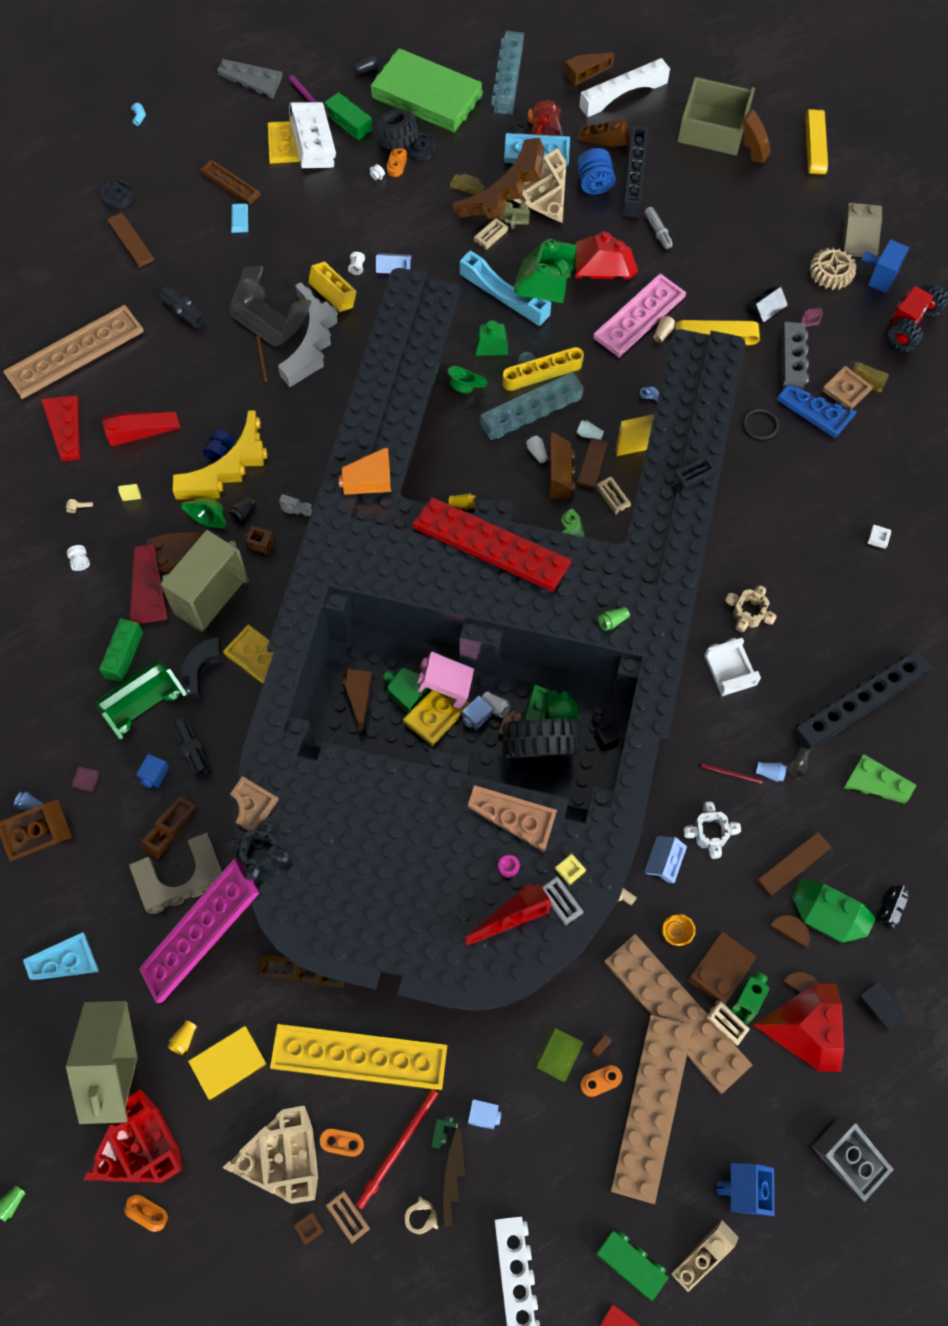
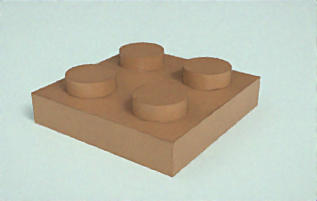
M845 366L823 387L822 391L850 411L872 390L873 386Z

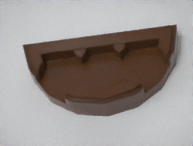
M781 916L770 924V927L805 949L807 948L810 940L809 931L800 919L793 916Z
M805 972L790 974L783 981L784 984L799 994L813 984L819 983L812 975Z

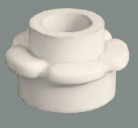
M378 164L370 167L371 177L375 180H382L385 175L383 168Z

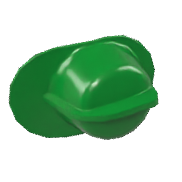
M451 366L448 369L450 386L463 394L470 393L474 387H484L488 383L484 377L462 367Z

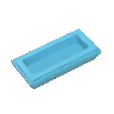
M247 204L231 205V233L248 232Z

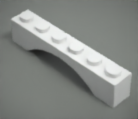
M661 58L581 92L579 107L589 117L601 112L611 101L629 90L639 87H650L653 89L667 84L670 68Z

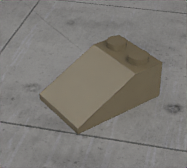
M848 203L844 214L843 252L846 251V255L863 257L865 251H868L878 256L882 206Z

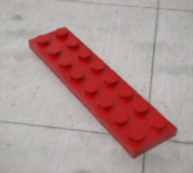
M433 497L413 522L414 529L552 592L571 564V559Z

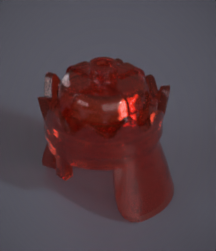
M548 99L534 103V108H532L534 119L532 135L562 136L563 131L559 121L562 107L560 105L556 106L555 102Z

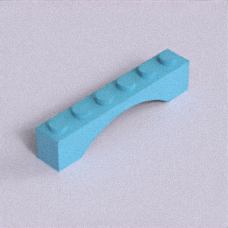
M469 251L460 260V275L538 326H541L550 316V301L517 295L514 292V287L502 280L488 266L486 261L474 252Z

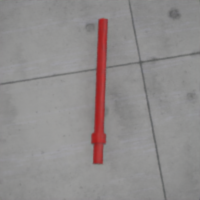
M431 1089L373 1178L365 1184V1190L355 1203L359 1208L363 1209L371 1195H375L379 1189V1183L439 1095L433 1089Z

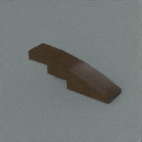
M261 954L257 976L319 986L344 987L343 981L327 978L301 968L287 957Z
M456 1129L444 1176V1227L453 1226L451 1202L459 1201L457 1177L466 1176L461 1129Z

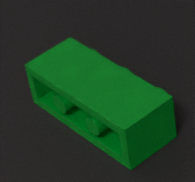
M339 92L324 102L325 112L329 115L328 117L357 140H360L372 131L371 117Z
M120 618L99 669L105 679L123 683L143 634L138 623Z
M620 1230L617 1233L611 1231L595 1254L647 1299L653 1301L669 1278L664 1274L666 1269L655 1261L652 1264L646 1259L648 1254L639 1246L633 1248L627 1243L629 1238Z

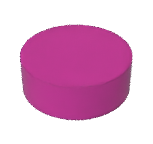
M513 855L502 856L498 861L499 873L506 878L517 875L520 867L518 859Z

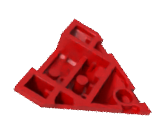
M602 231L586 236L575 244L577 245L575 253V278H582L583 275L597 279H614L615 276L630 279L638 273L631 248L626 246L624 242L612 237L608 232Z
M815 983L753 1024L755 1028L764 1032L817 1071L841 1072L844 1039L842 1003L837 984Z
M142 1090L128 1097L126 1105L127 1122L110 1124L94 1157L95 1161L84 1180L162 1183L182 1170L179 1148L159 1109Z

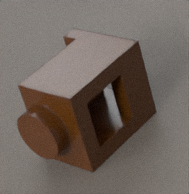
M252 526L250 531L246 533L244 542H246L248 549L259 551L269 556L275 538L272 531Z

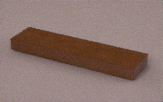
M210 160L200 169L203 175L248 205L260 196V191L213 160Z
M122 212L107 219L108 224L139 268L154 261L152 254Z
M817 832L759 878L757 882L771 897L832 847Z

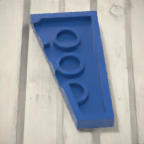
M788 385L777 399L834 438L840 434L857 412L852 409L850 411L843 409L841 405L836 403L833 405L825 402L826 399L810 396V393Z

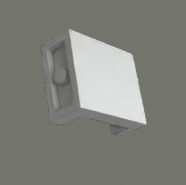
M732 638L720 645L718 643L708 647L704 657L721 696L756 686L761 679L759 672L753 671L743 649V638Z

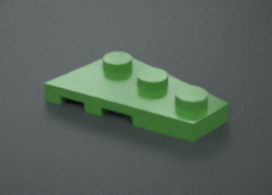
M863 754L844 788L850 790L852 788L860 790L862 793H872L880 795L882 798L906 803L917 785Z

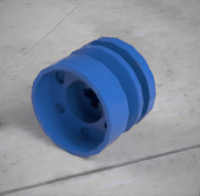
M595 148L587 150L580 155L577 160V168L583 191L594 195L604 193L612 188L615 183V175L609 152L605 149Z

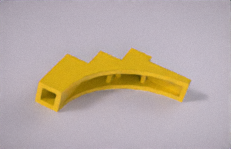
M248 411L247 422L241 437L225 456L201 470L173 475V493L176 500H190L197 497L219 499L220 491H223V483L242 482V475H245V466H264V459H267V448H263L262 441H260V433H257V428L261 427V423L255 411Z

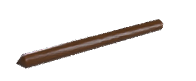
M257 335L256 342L263 380L267 382L268 377L260 336Z

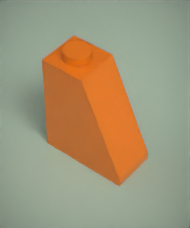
M388 448L381 449L342 467V475H339V487H343L344 495L391 492Z

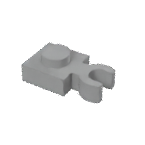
M281 495L279 501L282 510L290 514H299L300 512L310 517L312 509H310L311 504L301 503L299 499Z

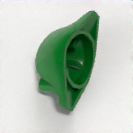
M197 497L194 501L182 503L181 508L198 523L207 527H226L227 522L222 514L223 507L217 500L208 497Z
M556 690L548 691L547 710L549 719H576L578 721V706L569 697L568 693L562 692L559 694Z

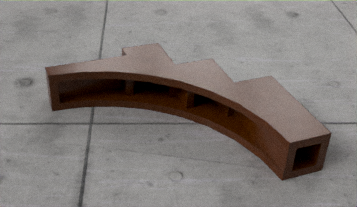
M540 137L524 140L522 149L512 167L491 187L477 195L454 201L453 209L458 218L486 214L488 219L503 217L506 201L522 198L525 182L540 180L545 151Z

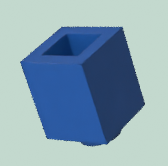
M148 754L136 775L142 785L148 788L152 786L159 788L170 767L166 761Z

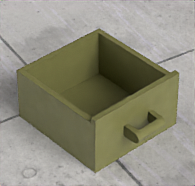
M695 77L682 118L678 142L737 156L744 132L743 119L750 110L755 88L752 87L750 90Z
M206 530L160 585L174 615L200 632H203L243 582L247 584L249 580L236 543L234 541L227 543Z
M127 1001L84 1002L66 1064L79 1124L121 1123L128 1120L126 1105L137 1062V1052Z

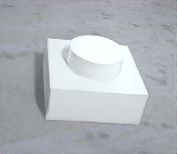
M873 525L868 544L886 549L892 530Z

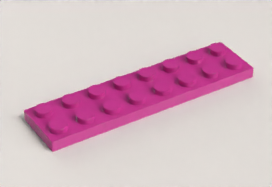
M233 859L139 968L156 1003H162L259 894L253 881L245 878L246 869L240 859Z

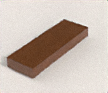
M591 438L577 485L595 490L608 446L607 441Z

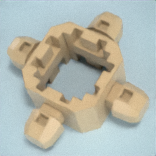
M759 585L754 591L751 589L745 590L740 598L734 593H729L726 597V603L735 606L732 614L734 619L738 621L736 624L738 631L743 632L748 626L751 628L757 627L761 619L767 624L774 623L777 616L771 611H766L770 603L768 598L764 596L766 593L765 587ZM750 600L751 604L755 606L757 604L760 605L761 611L758 616L754 615V617H751L750 613L742 612L741 606L744 601L748 602Z

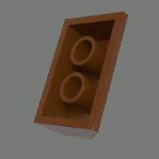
M551 433L548 452L549 499H571L572 492H575V481H572V476H575V466L572 465L575 451L571 450V443L555 433Z

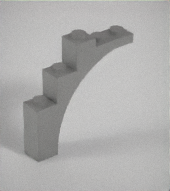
M302 283L296 285L297 297L307 307L310 319L307 334L294 354L278 365L280 377L289 387L324 366V355L321 350L331 345V334L328 329L338 323V313L335 307L330 306L327 301L321 304L318 298L315 299L312 295L311 290Z

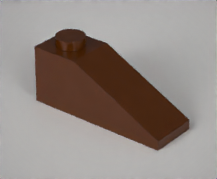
M614 53L578 55L565 61L564 74L574 85H577L613 67Z
M348 669L347 676H343L342 687L345 688V696L358 732H362L371 687V672Z

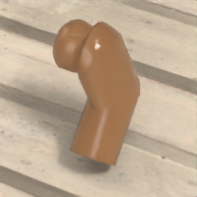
M514 710L504 716L498 733L502 734L504 723L521 721L522 714Z

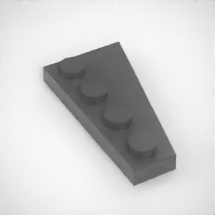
M222 59L218 68V75L233 82L238 81L246 88L251 87L255 89L257 93H265L271 99H273L283 77L281 71Z

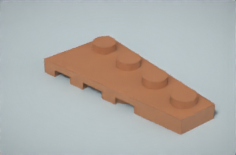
M474 785L468 808L545 853L557 810Z

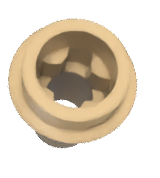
M669 316L661 318L656 333L653 336L654 340L662 343L674 330L675 320Z

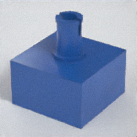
M890 239L880 257L865 251L861 261L875 266L868 285L887 293L909 247Z
M731 1163V1181L719 1180L717 1182L718 1187H725V1189H717V1194L719 1196H731V1212L774 1216V1168L757 1164Z

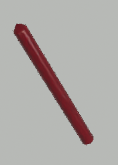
M704 763L700 764V767L703 769L760 784L764 783L760 778Z

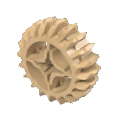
M826 247L824 251L820 250L816 253L810 263L811 278H814V283L819 282V287L822 285L825 286V289L830 287L832 291L835 287L838 290L841 287L845 288L852 282L856 274L855 260L851 259V255H846V251L842 252L840 248L835 250L833 247L829 250Z

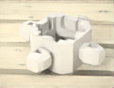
M705 802L702 807L703 813L697 818L694 826L684 827L683 833L686 838H694L696 836L697 844L702 848H709L710 857L716 859L721 857V847L727 842L730 835H736L741 832V826L737 822H730L728 824V818L725 814L715 812L713 802ZM712 821L719 823V826H721V839L705 838L702 823Z

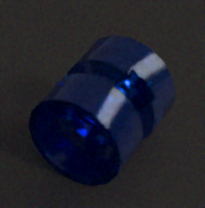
M214 429L209 438L210 441L207 442L203 450V454L208 459L217 462L231 449L235 441L234 437L225 430Z

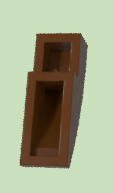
M750 109L743 119L745 147L751 148L752 161L764 163L771 153L768 136L760 118L754 109Z
M179 796L155 822V827L141 841L142 850L158 860L182 831L195 811L196 805Z

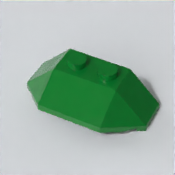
M800 879L792 895V900L795 902L803 923L840 943L867 937L876 919L862 903L824 883Z

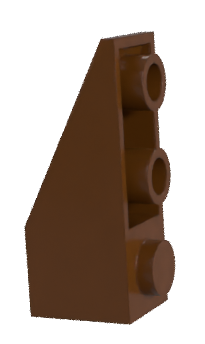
M624 118L580 127L577 139L578 141L617 147L628 145L631 131Z

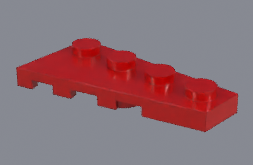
M77 395L41 399L61 460L80 459L79 399Z

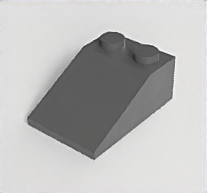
M842 1115L812 1146L821 1159L863 1202L870 1197L893 1171V1168L857 1124Z

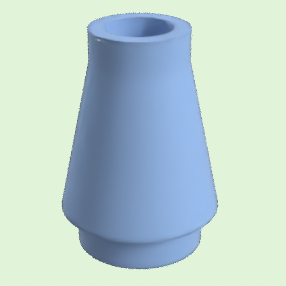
M758 762L756 774H761L776 782L784 781L787 766L782 765V763Z

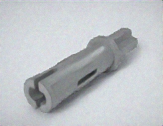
M648 207L644 213L656 232V238L660 239L665 249L672 247L673 244L668 235V229L664 228L655 209Z

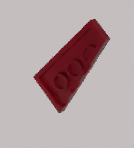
M155 544L135 547L130 621L138 624L168 619L164 592L160 585L162 581Z

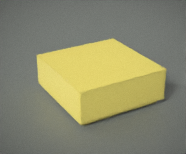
M137 484L118 486L119 494L123 501L141 499V493Z
M572 853L555 867V870L568 885L572 884L586 872V869Z

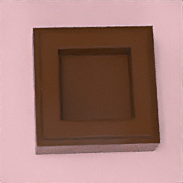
M605 1035L590 1054L598 1058L611 1043L612 1039Z
M313 1212L293 1225L304 1245H307L325 1232Z

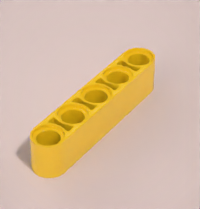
M808 109L805 119L808 173L825 175L828 167L825 111Z
M681 320L675 324V331L684 329L710 335L712 330L740 336L745 340L746 345H754L760 341L759 324L754 321Z
M575 347L509 367L503 372V387L506 390L512 391L577 371L582 367L584 353L580 348Z

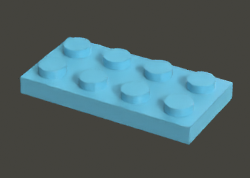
M506 133L504 163H514L524 140L540 137L545 148L544 156L558 148L566 161V166H568L570 137Z

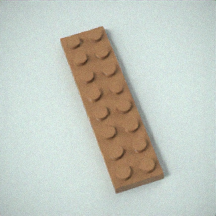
M123 305L3 372L21 399L144 331L126 305Z
M636 934L604 961L607 967L650 1015L693 1026L687 1057L720 1095L752 1066L751 1062L734 1043L705 1018L707 1013Z
M650 1015L611 1192L655 1204L693 1026Z

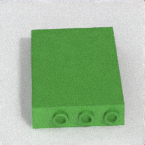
M400 48L392 55L390 61L384 65L383 70L376 76L375 81L371 85L372 98L398 109L409 110L413 112L414 116L452 132H455L462 121L466 120L469 111L473 110L475 103L478 99H481L483 94L482 82Z

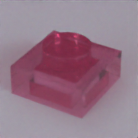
M817 308L805 311L801 323H805V327L819 324L823 316L822 309Z
M78 767L72 786L93 792L99 776L98 771Z

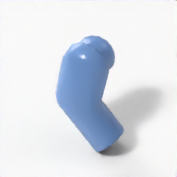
M643 387L640 390V396L644 399H654L657 402L659 391L654 387Z

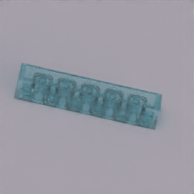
M506 31L505 38L502 37L501 48L503 49H500L499 59L501 61L498 60L497 70L499 72H496L495 82L497 84H494L493 94L495 96L492 95L491 103L494 106V113L513 115L524 46V33Z
M571 372L481 414V426L490 440L500 438L509 431H515L524 424H530L535 419L547 416L556 409H562L571 402L579 401L582 398L584 387L575 374Z

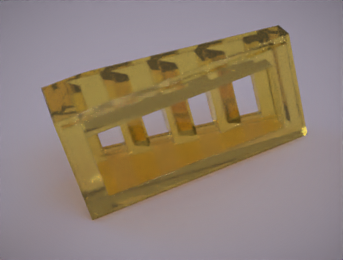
M858 362L855 363L852 369L854 373L873 386L872 389L878 393H881L889 376L885 372Z

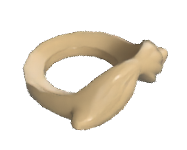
M419 1196L418 1202L406 1210V1227L415 1234L426 1233L431 1228L438 1229V1215L432 1203ZM430 1209L432 1213L429 1215L424 1227L421 1229L413 1228L409 1222L410 1214L414 1210Z

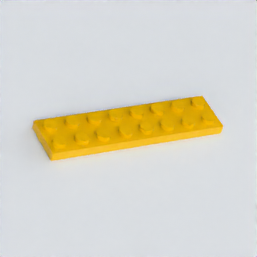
M278 1024L270 1069L442 1090L447 1045Z

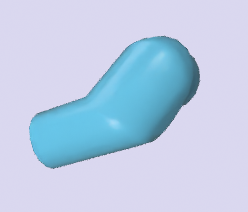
M134 103L131 109L134 110L136 115L132 122L139 126L146 113L140 103Z

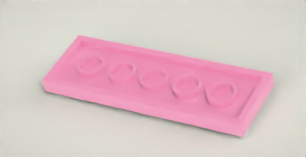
M659 274L597 330L593 338L617 357H620L685 297L686 292L662 274Z

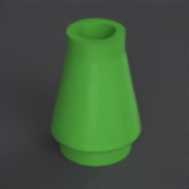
M626 607L604 611L598 616V622L603 630H612L629 618L630 614Z
M16 1185L0 1198V1218L4 1222L13 1216L21 1199L26 1194Z

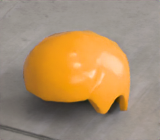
M683 914L671 915L662 924V935L666 942L673 946L686 945L695 936V925L692 919Z

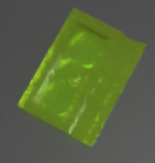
M555 1028L537 1069L565 1083L584 1042Z

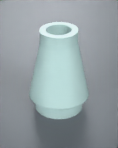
M581 420L577 430V434H580V437L601 440L604 433L603 430L588 420Z

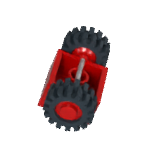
M927 283L921 288L915 286L911 292L907 291L903 298L904 302L898 303L894 310L896 313L893 314L889 321L891 325L888 329L889 341L892 340V345H896L895 348L900 347L901 351L904 349L905 351L915 349L923 337V331H920L921 327H917L925 312L927 316L930 314L931 316H937L948 304V296H946L947 292H943L944 288L940 289L937 284L934 286V283L930 285Z

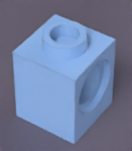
M480 696L462 711V721L467 727H472L475 731L493 716V708Z
M473 1100L468 1124L494 1130V1126L500 1123L502 1112L498 1111L499 1105Z

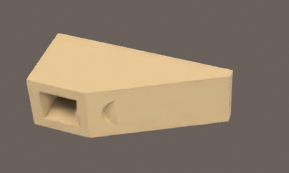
M722 1220L672 1272V1275L689 1292L735 1247L739 1237Z

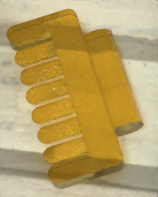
M465 173L462 176L455 175L450 183V188H458V190L462 188L463 192L473 193V195L484 191L481 179Z

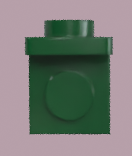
M442 1116L441 1120L437 1119L431 1148L440 1149L441 1144H446L448 1131H444V1127L457 1129L458 1123H454V1118Z

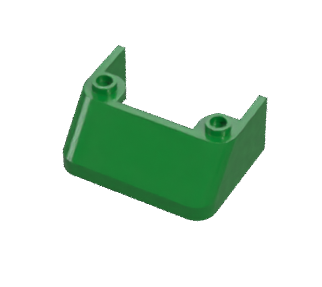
M547 239L523 258L514 283V292L521 296L563 303L567 277L551 274V269L547 265L558 258H562L567 262L570 271H573L577 245L557 242L553 239Z
M158 660L99 698L94 705L118 738L122 739L123 736L121 734L126 733L131 728V720L162 699L172 701L180 695L179 693L183 696L187 693L171 669Z

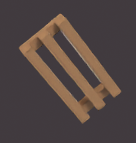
M345 1191L326 1204V1207L351 1243H354L370 1230V1227ZM344 1198L363 1226L362 1230L358 1228L340 1199ZM335 1203L356 1232L354 1236H352L333 1208Z

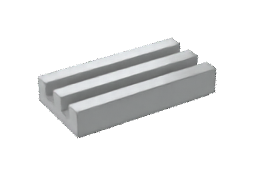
M558 876L542 886L551 901L552 909L565 926L583 914L584 911ZM555 883L576 911L575 913L570 910L553 887ZM548 888L554 895V897L557 899V901L560 903L562 908L565 910V912L568 914V918L564 915V913L558 907L556 902L547 892Z

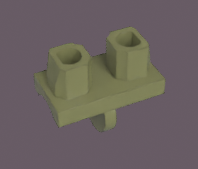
M506 202L504 216L499 217V220L511 224V229H515V225H528L530 214L528 205L520 204L518 209L512 208L513 204Z

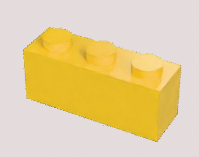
M325 261L312 265L308 283L339 312L353 308L357 291Z

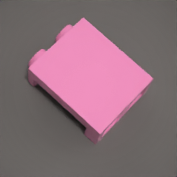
M431 652L427 658L424 657L420 668L423 670L417 678V683L419 684L417 691L422 692L427 687L455 698L453 706L461 709L468 699L474 669Z

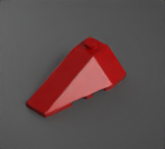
M120 411L102 417L104 430L111 447L180 428L176 412Z
M531 883L522 887V891H519L465 937L466 946L548 914L551 901L540 884L534 886Z

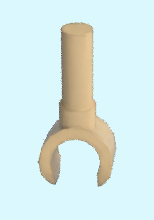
M69 499L66 504V511L75 513L77 507H93V502L81 503L74 499Z

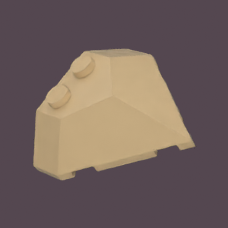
M558 148L544 156L540 180L525 182L522 198L514 199L513 201L527 204L528 208L562 223L566 161Z
M305 1106L281 1110L270 1124L265 1126L239 1151V1154L223 1167L291 1204L315 1200L318 1170L313 1128Z

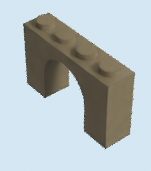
M208 833L188 840L195 859L196 868L192 878L184 885L178 887L163 885L159 880L153 861L149 857L129 865L144 908L149 914L161 913L165 907L170 905L177 906L183 903L186 898L191 896L195 898L202 895L203 891L207 890L223 872Z

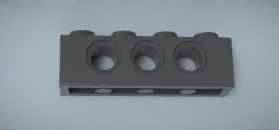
M784 322L781 331L782 390L788 385L803 390L805 384H808L809 374L806 373L809 365V359H806L808 354V345H806L808 331L805 330V323Z

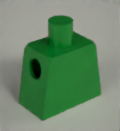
M489 321L487 324L479 325L475 338L476 356L508 355V340L503 324Z
M402 668L396 675L388 670L382 680L389 684L387 694L409 714L424 698L430 688L425 687L422 692L417 691L419 686L417 678L419 674Z
M756 972L754 977H750L746 981L730 1009L746 1026L757 1015L769 991V987L765 985L768 978L760 972Z

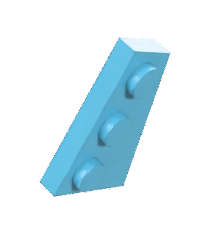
M80 933L23 960L31 980L99 972L84 933Z

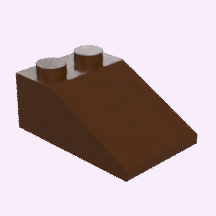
M203 532L163 534L146 540L147 545L155 544L161 581H163L162 575L170 574L204 534Z
M58 800L39 805L0 822V837L9 861L72 838Z
M722 931L687 982L713 1002L719 1000L725 1005L757 957Z

